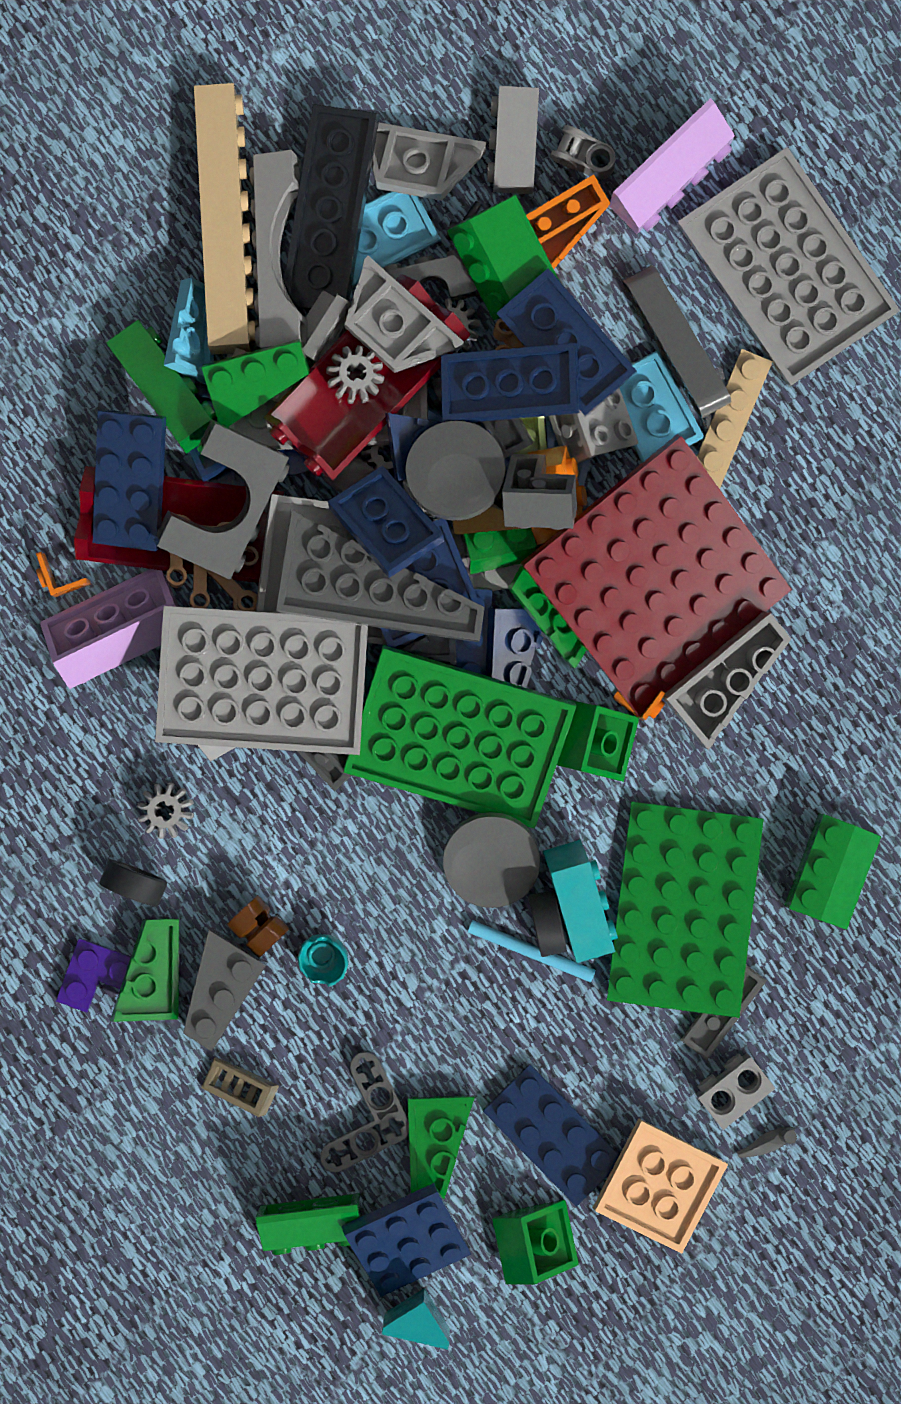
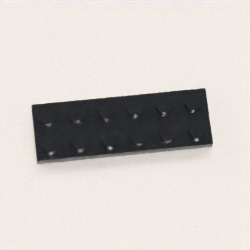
M317 104L312 106L284 278L287 293L295 307L311 309L323 291L334 297L339 295L350 301L380 118L378 113Z

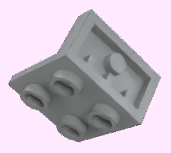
M620 388L586 417L581 411L577 414L549 416L559 447L567 446L570 458H575L577 465L595 456L638 444Z

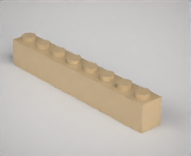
M234 83L194 86L208 347L211 355L234 353L236 347L246 352H251V341H256V323L249 320V309H255L254 290L253 288H248L247 276H253L252 256H246L245 244H251L250 223L244 224L243 214L244 211H249L248 191H242V179H247L246 159H240V147H246L244 126L239 127L238 115H244L242 94H236Z

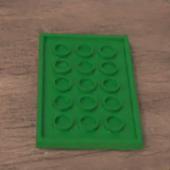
M383 645L362 710L360 755L348 754L343 773L479 813H503L518 819L527 827L535 829L577 705L572 701Z
M631 802L615 924L618 939L613 940L615 952L611 956L607 1001L740 1018L763 818Z

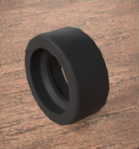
M109 859L99 884L131 900L158 907L166 889L167 881L132 865Z
M554 890L529 895L528 899L541 957L567 952Z

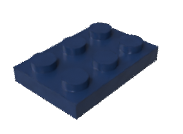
M383 465L328 501L330 511L388 578L444 542L443 533Z

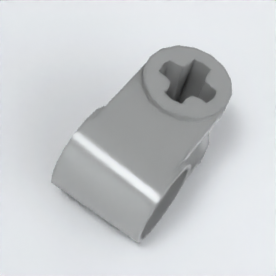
M569 125L564 126L562 130L564 135L556 151L553 150L551 152V159L589 177L594 174L598 180L608 178L613 173L615 167V152L613 148L578 128ZM597 155H602L608 158L609 164L603 168H598L592 164L591 160Z

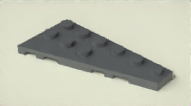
M293 510L291 511L276 612L472 642L480 641L485 607L450 589H445L426 577L406 568L388 578L359 543L348 540L331 531V529L317 524Z

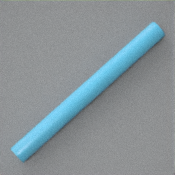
M472 920L469 926L468 933L588 982H591L596 970L557 954L541 957L538 946Z

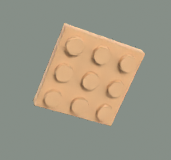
M638 1119L592 1208L616 1222L683 1253L728 1164L724 1160Z

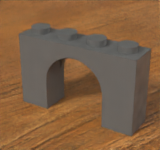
M211 419L197 450L201 455L219 462L241 475L246 488L244 506L235 519L219 527L202 526L167 511L153 541L161 549L231 579L234 572L239 573L246 559V555L243 552L248 542L253 543L260 530V525L257 523L262 513L268 512L270 496L277 482L281 483L285 479L290 465L287 463L289 458L283 452Z

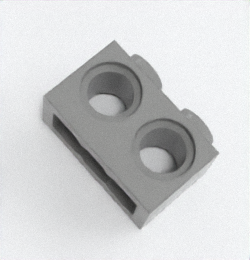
M748 1053L744 1056L736 1054L724 1064L726 1068L724 1072L717 1077L713 1074L708 1076L697 1086L700 1091L695 1095L723 1130L776 1089ZM744 1070L754 1072V1081L749 1086H740L738 1084V1076ZM717 1091L728 1093V1101L722 1107H715L711 1103L712 1096Z

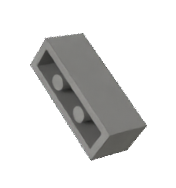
M499 86V95L492 96L491 116L497 117V129H490L489 149L495 150V162H488L487 182L494 183L493 192L533 194L539 88Z

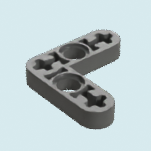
M371 1051L358 1052L351 1061L350 1069L374 1119L324 1145L320 1159L325 1169L330 1172L342 1171L402 1141L409 1133V1118L379 1058ZM365 1058L367 1062L372 1060L375 1064L371 1067L374 1078L380 1074L383 1080L375 1081L365 1088L363 1082H369V1079L364 1071H357L356 1068L360 1066L359 1059ZM377 1087H384L390 1093V1099L384 1105H377L371 1100V1092ZM394 1117L396 1121L402 1120L404 1125L401 1126V1133L396 1135L394 1131H390L384 1134V1138L387 1141L381 1143L380 1135L373 1126L380 1124V1130H383L390 1125V1118ZM361 1132L371 1133L375 1138L374 1146L368 1150L359 1148L356 1144L358 1134ZM350 1139L351 1148L358 1156L351 1158V1153L348 1152L341 1157V1164L337 1165L334 1160L329 1162L327 1157L330 1155V1148L334 1147L337 1152L347 1148L346 1143L343 1141Z

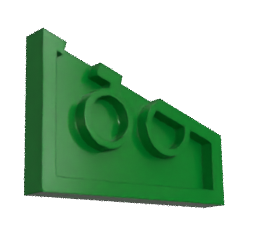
M300 339L203 364L201 367L217 420L227 427L308 375L310 371Z
M521 565L508 589L570 668L576 669L586 649Z
M143 919L110 1018L112 1022L178 1019L179 919Z
M475 1095L408 1097L411 1193L434 1183L441 1197L445 1199Z

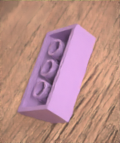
M711 98L613 192L609 207L636 234L643 228L647 232L652 229L661 219L658 213L663 208L668 206L672 209L685 196L682 190L690 182L696 186L709 173L706 167L714 159L720 163L732 151L733 148L730 144L735 135Z
M149 569L40 622L52 663L69 689L161 645L163 606L180 607L162 570Z

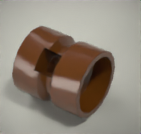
M259 895L226 924L239 938L246 937V946L258 959L290 929L278 915L271 916L269 914L271 908Z

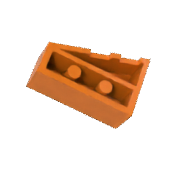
M594 174L526 214L553 269L565 258L573 246L610 205Z

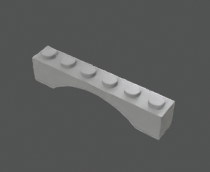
M292 150L253 155L254 167H251L249 172L250 181L255 193V199L251 200V212L256 221V231L252 232V244L254 250L257 251V262L253 264V275L256 283H258V295L254 296V307L257 315H259V327L255 329V339L258 347L261 349L296 339L301 340L302 347L304 348L308 341L307 319L297 310L289 297L282 279L280 266L281 238L285 223L297 202L302 173L301 160Z

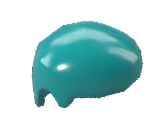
M327 934L312 935L305 940L297 956L299 969L311 983L326 984L328 987L335 985L344 978L349 965L348 951L342 941Z

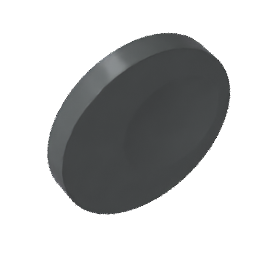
M448 421L429 428L414 442L406 461V478L414 499L430 514L446 520L469 519L486 511L499 497L505 482L506 466L499 444L488 431L470 422Z
M496 812L477 814L462 821L449 835L443 855L444 873L451 888L465 901L486 908L507 906L524 897L535 884L540 870L539 847L532 832L518 819Z

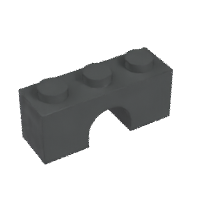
M457 249L447 252V257L434 260L433 256H425L414 260V265L402 267L398 263L383 267L394 279L403 274L417 280L420 284L430 280L442 283L446 287L452 302L480 296Z

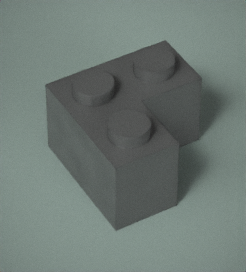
M511 454L502 491L504 525L521 529L530 527L551 528L555 530L573 529L577 511L575 475L546 474L545 455Z

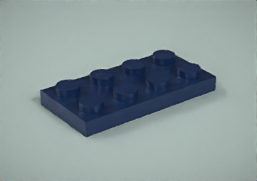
M549 268L497 312L500 319L525 347L575 343L577 345L579 410L585 417L637 373L632 364Z
M575 343L441 355L443 422H480L580 413L578 348Z
M107 409L98 411L93 543L149 551L160 549L153 540L162 523L166 437L165 416Z
M531 1064L523 1069L483 1109V1112L576 1207L611 1173L620 1155Z

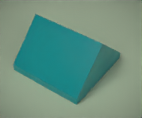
M425 1288L384 1314L382 1335L448 1350L450 1328Z

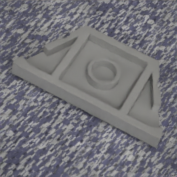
M379 122L371 167L376 187L381 190L442 201L485 154L486 142Z
M367 256L364 259L360 279L356 285L352 305L345 321V328L365 347L373 351L375 356L394 373L457 351L464 346L463 340L371 257Z

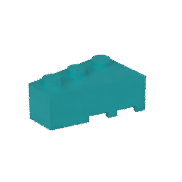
M581 839L543 850L576 963L615 952L612 940L618 939L613 920L606 921L604 910L610 908L604 889L600 891L597 889L595 880L601 879L596 860L589 861Z

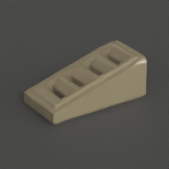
M214 1057L201 1088L257 1117H261L267 1114L279 1085L218 1057ZM223 1069L227 1071V1074L220 1088L215 1086ZM234 1076L239 1079L233 1093H231L228 1089ZM246 1082H248L251 1086L244 1099L240 1096ZM260 1088L263 1091L256 1104L253 1102V1100L257 1094L258 1089Z

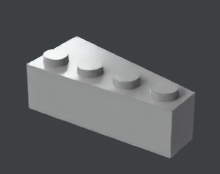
M763 611L668 690L663 699L699 744L709 750L716 741V737L729 724L739 706L749 697L754 690V686L763 674L767 673L791 638L771 613Z

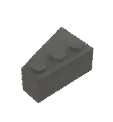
M211 927L208 930L183 1034L212 1051L268 962L261 957L258 959L253 952Z

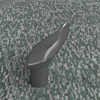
M795 1127L777 1128L761 1135L751 1145L737 1151L738 1157L760 1156L783 1147L786 1143H795L797 1140V1134L794 1132Z

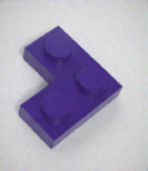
M79 938L56 1002L88 1013L99 982L118 989L121 988L131 956Z

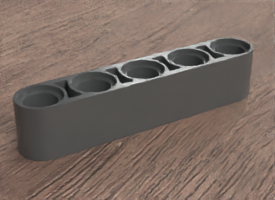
M650 265L623 280L626 292H630L633 296L631 301L698 416L702 419L730 404L732 401L728 390L656 268Z

